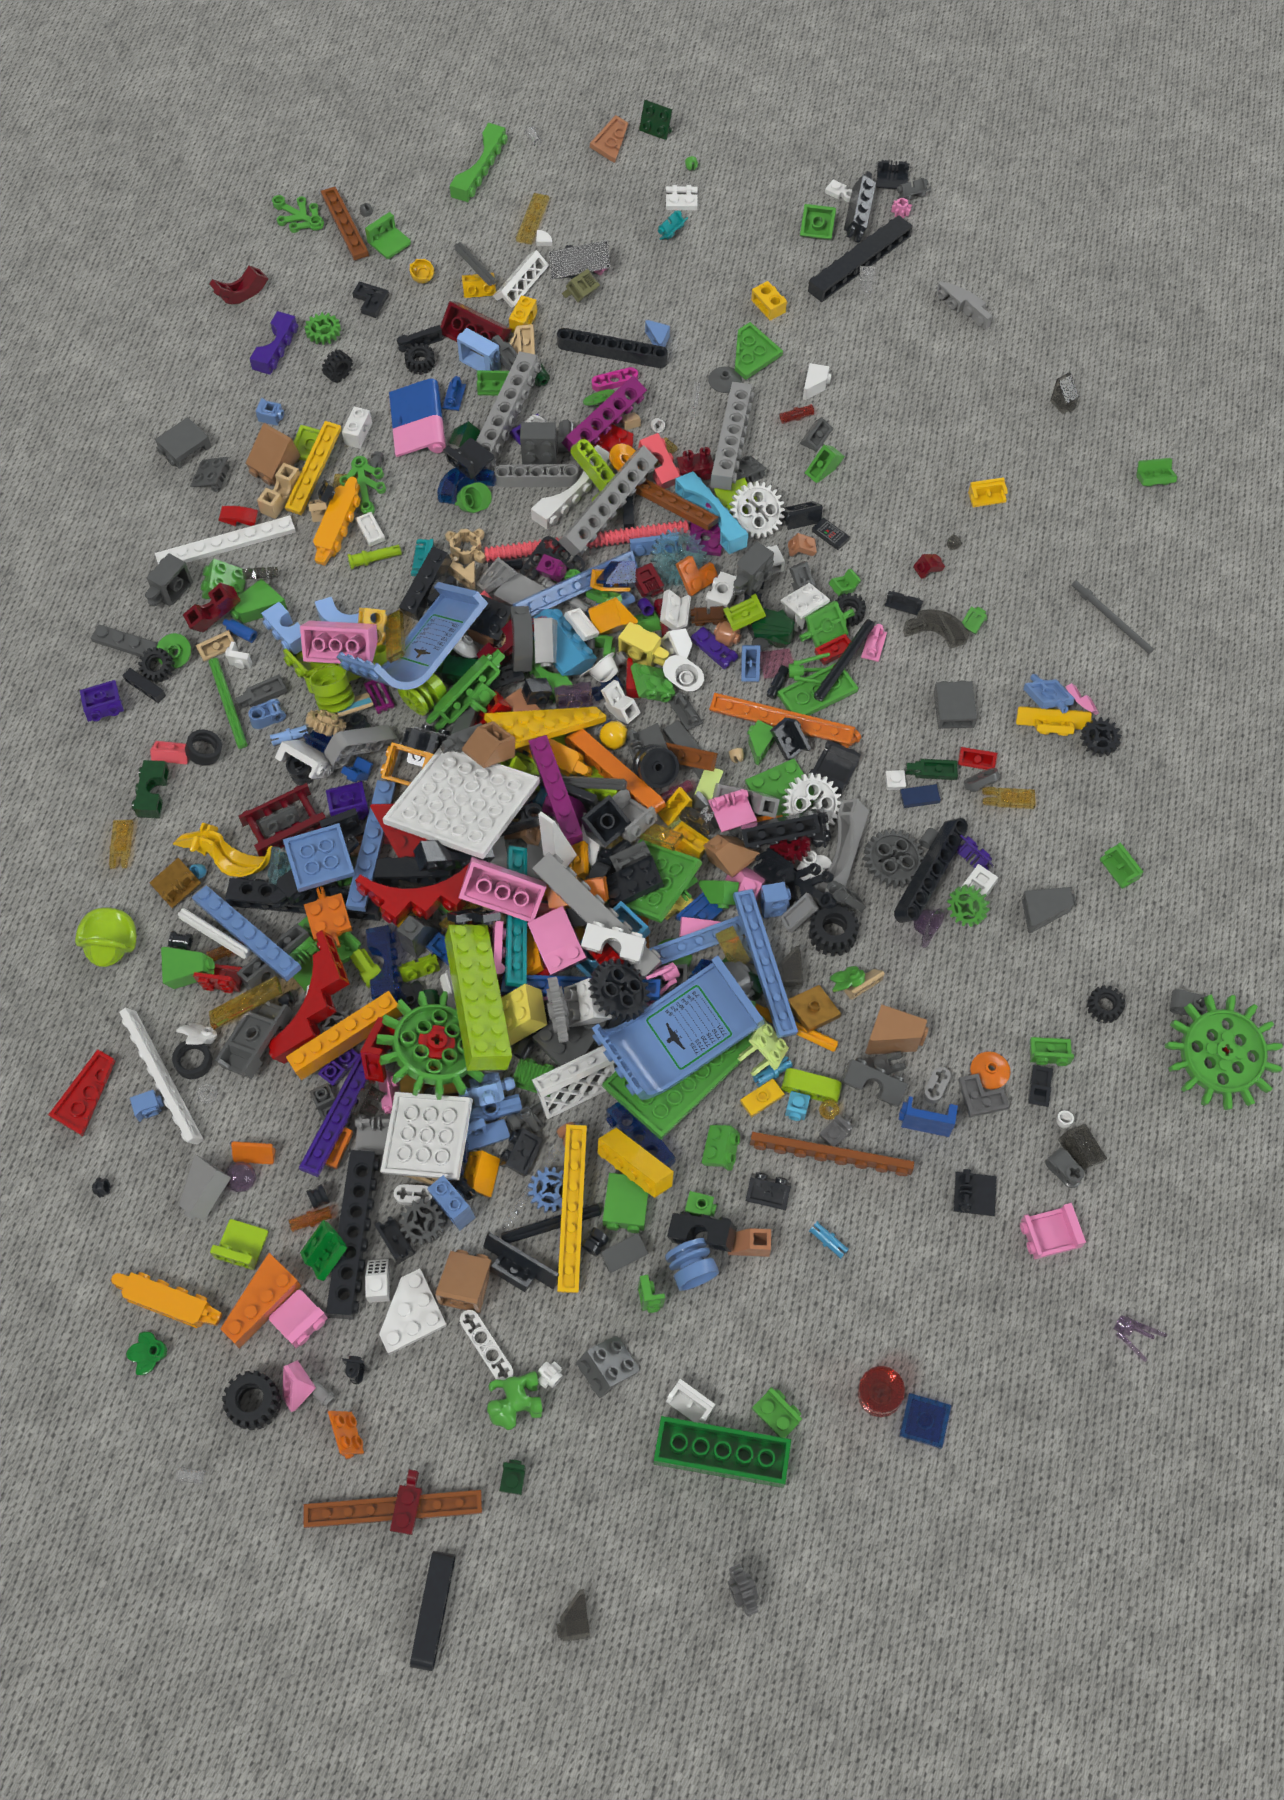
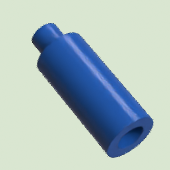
M224 619L223 625L226 626L227 631L229 630V632L250 643H253L257 638V631L234 619Z

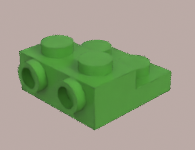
M634 663L630 667L639 697L668 702L675 696L673 684L665 678L662 668Z

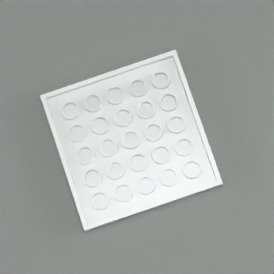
M439 748L382 818L383 823L430 841L438 840L441 845L484 859L540 784V777L498 763L483 768L464 752L457 753L451 750L443 754Z

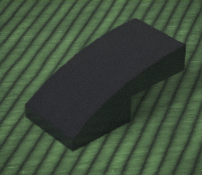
M1032 1065L1028 1104L1049 1107L1053 1068Z

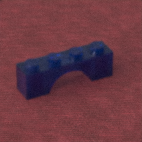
M389 925L366 929L367 947L371 954L384 959L382 970L376 977L370 980L371 998L375 1000L389 991L395 1001L398 1002L399 994L402 991L401 985L397 980V977L400 976L398 965H396L398 951L394 947V943H397L396 933L391 930Z

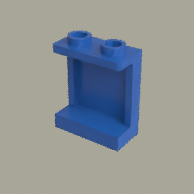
M911 1096L908 1097L907 1102H903L898 1120L902 1121V1128L945 1137L950 1136L955 1126L958 1105L949 1104L944 1115L912 1108L913 1097Z

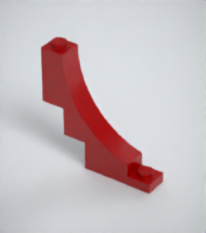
M323 930L316 933L318 939L317 946L320 951L313 955L312 977L304 1002L292 1021L283 1031L271 1039L268 1044L271 1058L283 1064L288 1062L286 1056L321 1034L317 1024L336 1013L331 995L350 984L333 938Z

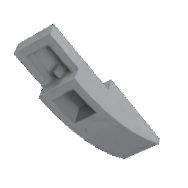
M945 282L938 283L936 294L939 299L945 301L957 313L964 311L967 316H970L984 330L990 327L992 315L985 310L986 303L982 299L959 286Z

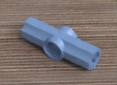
M519 1094L507 1096L500 1102L484 1106L472 1105L470 1120L484 1118V1121L494 1122L500 1117L519 1113L522 1109ZM490 1107L496 1108V1111L493 1113L486 1112Z

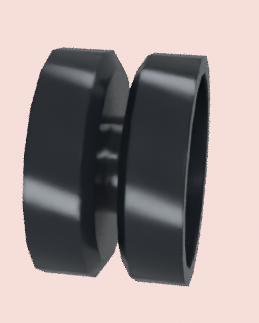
M649 744L642 747L636 753L633 759V770L647 785L654 788H664L676 779L679 773V762L677 756L671 750L657 744Z

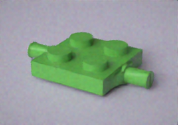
M837 601L817 609L804 617L808 631L799 635V639L803 642L811 638L815 648L843 634L848 635L846 619L855 615L853 609L851 608L843 613Z

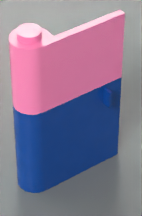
M430 378L389 392L395 456L399 457L426 447L434 453L443 452L446 442L438 381Z

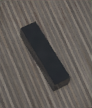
M633 495L627 496V502L622 506L624 530L625 528H634Z
M129 668L122 675L127 683L158 704L166 696L163 689L132 668Z

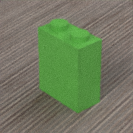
M609 1173L603 1226H607L608 1230L617 1231L619 1228L627 1229L631 1233L644 1231L649 1193L645 1192L635 1182L629 1180L626 1175Z

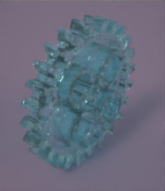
M674 528L672 533L668 529L666 535L661 533L660 538H656L655 542L657 544L652 545L655 551L650 552V555L654 556V558L650 562H655L654 568L658 569V574H662L661 580L666 577L667 584L673 580L674 586L677 585L678 581L683 586V581L675 564L687 556H693L698 569L704 566L702 563H705L707 559L703 558V556L707 552L702 551L705 545H699L701 539L695 540L696 534L690 536V530L684 533L683 528L679 532ZM683 543L689 546V551H685L682 548ZM666 545L672 548V553H668L665 550ZM678 554V556H681L682 558L679 560V558L675 557V555ZM668 563L674 564L675 570H670Z

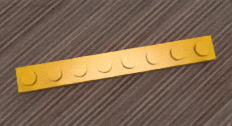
M566 1124L558 1264L559 1276L557 1282V1292L562 1293L579 1292L586 1125Z

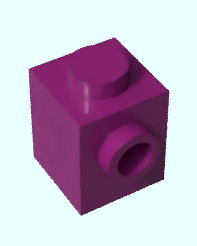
M544 554L536 570L543 577H549L551 580L559 583L565 576L568 567L561 560Z

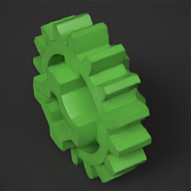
M321 312L320 316L315 314L314 318L309 317L310 321H306V326H304L307 338H310L311 342L315 340L316 344H319V342H322V345H325V342L330 344L332 339L336 341V336H340L339 331H341L339 319H336L335 315L330 317V313L324 315Z
M965 884L962 888L959 886L950 893L952 898L948 899L947 902L951 905L947 910H952L953 913L950 917L955 916L956 923L962 921V926L968 923L972 927L975 923L978 925L987 917L985 913L989 912L990 909L986 906L990 902L984 900L987 896L986 894H980L981 888L976 891L974 885L968 888L967 884Z

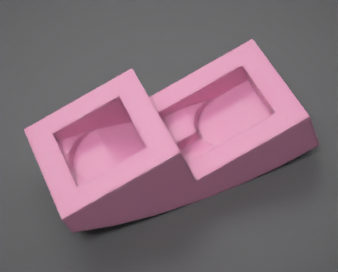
M1072 683L1066 686L1067 691L1075 698L1078 704L1095 715L1099 714L1088 695L1082 697L1077 687Z

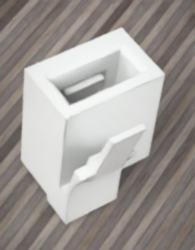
M978 864L963 885L967 884L968 888L974 885L976 891L981 888L980 894L988 896L998 882V877Z

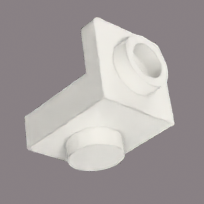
M231 642L230 647H227L225 652L229 665L239 669H250L252 660L249 653L238 652L236 643Z

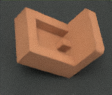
M797 533L788 542L789 555L792 557L798 552L814 556L817 553L815 538Z

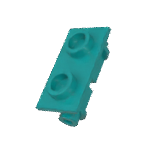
M674 211L668 219L659 225L658 233L662 234L659 239L667 238L668 240L675 235L674 232L685 225L684 222L688 217L683 218L681 211Z

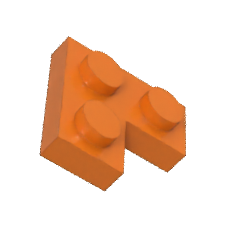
M687 556L675 564L690 596L713 583L715 577L718 578L713 563L709 562L698 569L693 556Z

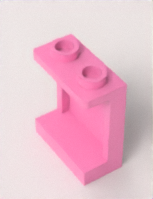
M1072 1203L1065 1204L1060 1209L1033 1216L1027 1214L1021 1219L1020 1229L1023 1235L1026 1234L1028 1239L1027 1249L1029 1254H1033L1034 1259L1078 1249L1086 1243Z

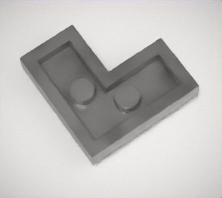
M979 1073L959 1077L958 1082L969 1118L1008 1110L1009 1104L1004 1088L984 1092Z

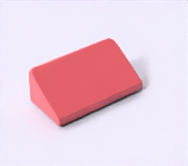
M156 741L150 749L151 760L187 764L189 758L185 753L186 744Z

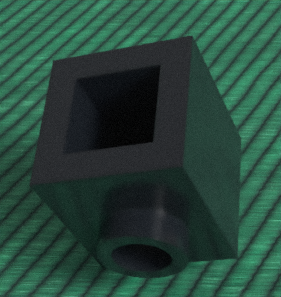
M527 678L521 692L527 705L547 704L549 697L552 695V687L546 678Z

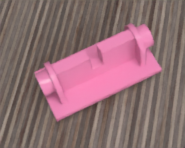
M876 624L867 636L861 658L879 662L887 635L881 624Z
M386 1070L387 1078L385 1082H378L380 1093H387V1095L381 1097L382 1110L385 1114H391L395 1092H399L400 1081L394 1084L392 1082L394 1073Z

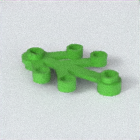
M276 195L272 198L274 208L277 210L283 209L292 214L291 216H278L277 223L279 226H285L287 222H292L289 224V229L292 233H296L299 229L304 228L320 230L324 227V220L318 215L319 207L317 203L309 205V210L312 213L310 217L306 213L307 202L305 197L300 196L297 198V205L300 211L286 204L285 198L281 195ZM302 220L305 221V222H302V223H296V222H294V221H302Z
M357 456L351 462L352 469L347 475L341 476L339 482L341 486H344L345 483L343 481L358 473L357 482L360 486L362 497L360 510L363 515L369 512L374 514L375 507L369 501L367 485L375 489L379 494L386 492V486L383 482L377 483L366 477L365 471L372 474L375 479L383 478L384 473L380 467L374 468L368 465V460L364 456Z

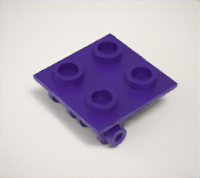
M960 835L965 844L959 845L957 854L966 859V862L976 854L977 856L970 862V865H973L974 868L978 864L989 870L988 865L994 866L991 862L992 858L983 848L978 850L974 840L969 836L965 838Z

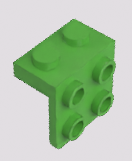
M388 212L365 228L367 242L386 259H390L411 245V240L396 228L394 215L391 212Z
M213 558L208 566L206 565L203 570L205 579L200 588L203 591L202 598L209 600L208 593L220 582L233 586L239 596L244 592L246 570Z

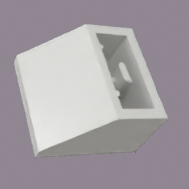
M591 978L564 988V998L567 1001L569 1016H567L569 1027L597 1024L612 1019L610 1014L605 1017L606 1011H598L600 1008L599 1004H593L596 998H590V995L594 992L588 990L592 985L588 982Z

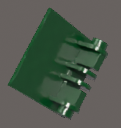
M644 100L639 131L667 140L668 134L672 132L670 121L673 109Z

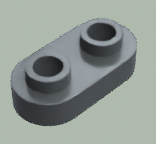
M990 768L964 780L965 789L970 790V792H976L982 786L996 783L1000 777L998 769Z

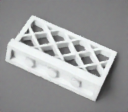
M604 1046L532 1079L547 1119L606 1091L602 1087V1083L606 1077H610L615 1072L613 1064L615 1062L614 1060L609 1062L603 1053L606 1050ZM595 1075H600L597 1082L592 1081ZM577 1084H583L579 1091L574 1090ZM588 1086H593L591 1091L585 1092ZM559 1092L564 1093L561 1099H556ZM571 1094L576 1095L574 1099L567 1101ZM552 1103L557 1104L555 1108L548 1110Z

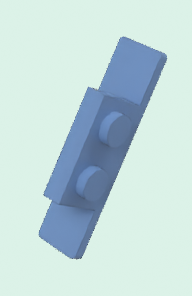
M484 1118L470 1120L466 1138L469 1144L468 1152L509 1139L510 1134L505 1120H498L486 1125Z

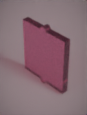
M789 648L760 652V668H762L764 679L774 678L781 665L789 668V664H792L794 661Z

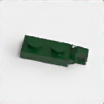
M920 759V761H915V763H906L905 775H915L916 778L957 780V761Z

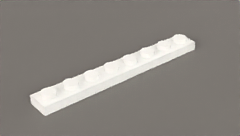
M286 516L157 552L155 556L158 564L168 553L188 563L292 534L296 531L291 516Z
M125 1007L119 1012L123 1018L122 1023L128 1028L132 1042L137 1045L139 1056L147 1064V1071L153 1076L157 1090L162 1093L164 1104L171 1110L173 1114L172 1119L179 1126L182 1138L187 1143L196 1145L201 1143L204 1139L136 1011Z

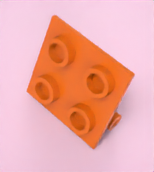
M328 1411L340 1454L345 1456V1459L354 1457V1454H364L362 1448L363 1441L358 1435L357 1421L352 1412Z

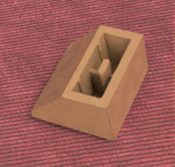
M492 721L478 726L462 747V751L483 768L490 767L515 757V737Z

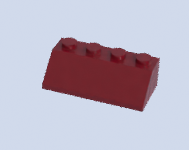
M449 301L440 326L442 335L456 342L458 335L466 328L490 341L493 337L499 335L503 342H508L512 331L511 328L459 302Z

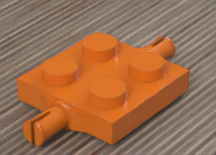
M318 887L316 891L319 899L304 904L313 939L315 942L318 941L316 933L323 930L332 936L334 943L336 942L335 946L337 945L340 948L341 945L338 937L345 932L352 931L343 896L341 893L326 896L324 887H320V889Z

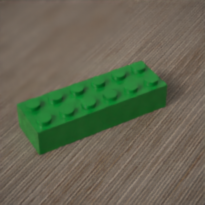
M661 1416L653 1465L784 1488L791 1439Z

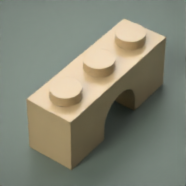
M286 463L282 464L275 474L276 484L274 489L265 488L257 499L262 514L274 519L278 517L285 507L300 475L298 468Z

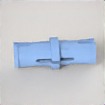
M304 725L291 730L287 728L284 732L271 734L270 738L272 740L279 738L278 740L271 741L273 746L281 744L282 741L308 737V731L300 733L301 731L308 730L307 726Z

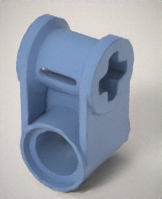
M271 699L263 704L254 706L248 712L251 725L255 729H262L281 722L286 718L285 712L280 708L278 699Z

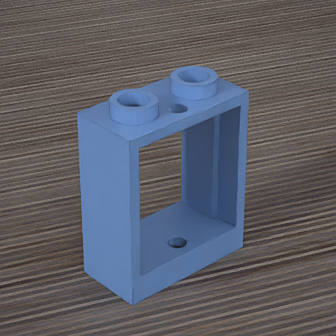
M444 1175L427 1188L434 1201L459 1231L476 1218L470 1206Z

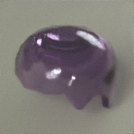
M234 1162L225 1171L231 1177L226 1187L234 1192H246L255 1183V1169L247 1162Z

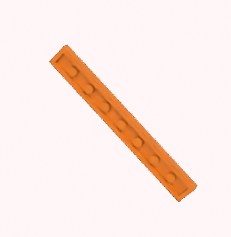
M714 693L709 709L715 713L755 723L757 720H760L772 727L776 726L785 717L796 719L801 724V730L804 735L851 746L855 727L718 693Z

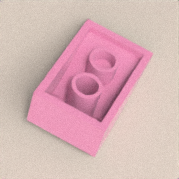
M563 906L528 922V926L550 975L554 976L588 959Z

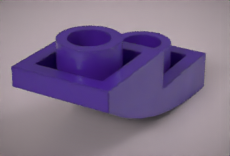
M351 1048L326 1064L318 1075L332 1086H335L351 1070L359 1054Z

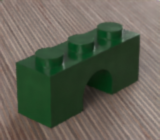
M143 760L142 767L139 768L140 779L139 783H136L135 786L136 798L132 801V810L135 811L139 818L160 819L163 801L159 794L150 792L156 786L167 785L169 768L166 761Z

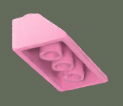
M307 621L300 626L303 661L341 663L336 657L340 652H343L346 656L349 654L355 659L359 657L364 662L368 660L373 663L378 642L376 624Z
M471 857L459 898L530 922L536 917L546 890V883L542 880Z

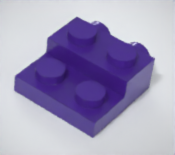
M116 680L80 690L83 711L88 722L99 721L101 718L109 715L117 716L120 712L124 711Z
M362 781L326 790L331 816L353 808L356 809L359 820L369 815Z

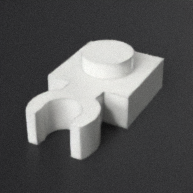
M833 179L826 187L825 193L836 199L842 197L844 201L850 202L852 189H846L847 185Z

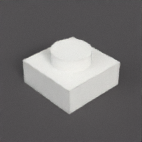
M904 770L885 772L887 790L906 788Z

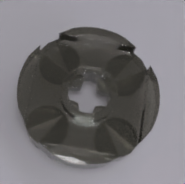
M264 567L254 568V571L253 568L242 569L243 580L277 578L278 567H267V571Z

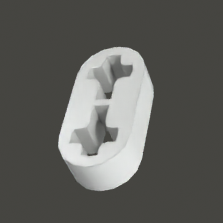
M402 1184L394 1190L396 1202L402 1205H412L413 1200L419 1204L421 1197L415 1196V1194L422 1195L423 1191H426L427 1195H429V1197H425V1204L428 1200L433 1201L431 1194L427 1190L428 1186ZM402 1190H406V1193L412 1194V1196L406 1195L404 1199H401L398 1194L402 1193Z

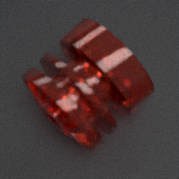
M873 1367L865 1372L860 1380L857 1394L859 1403L864 1411L872 1416L880 1418L890 1416L900 1407L904 1399L905 1386L900 1375L890 1367ZM880 1388L884 1389V1394L886 1396L878 1398V1393L875 1392V1390L879 1391Z

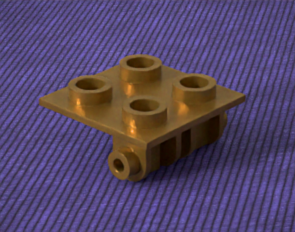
M179 858L149 882L172 909L201 884Z

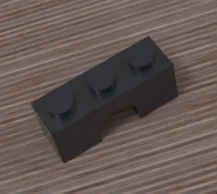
M682 1211L680 1214H672L667 1237L672 1243L682 1244L694 1240L696 1235L701 1232H707L706 1243L711 1249L732 1252L737 1228L730 1219L725 1217L712 1219L708 1215L700 1214L698 1217Z

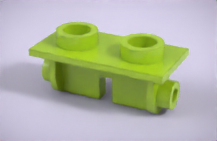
M430 953L427 956L418 958L419 962L415 963L413 960L402 963L398 967L402 980L409 982L440 971L436 955H431Z

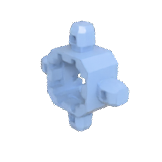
M499 1072L484 1074L481 1083L471 1078L469 1079L471 1088L466 1087L465 1094L462 1096L459 1094V1097L473 1098L475 1106L500 1102L505 1099L503 1090L509 1091L516 1087L514 1078L507 1077L504 1080H500Z

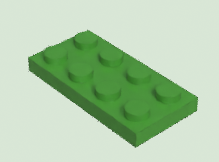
M836 663L806 678L823 682ZM844 669L823 701H818L814 698V694L821 684L797 681L779 690L777 696L788 711L810 716L858 692V687Z

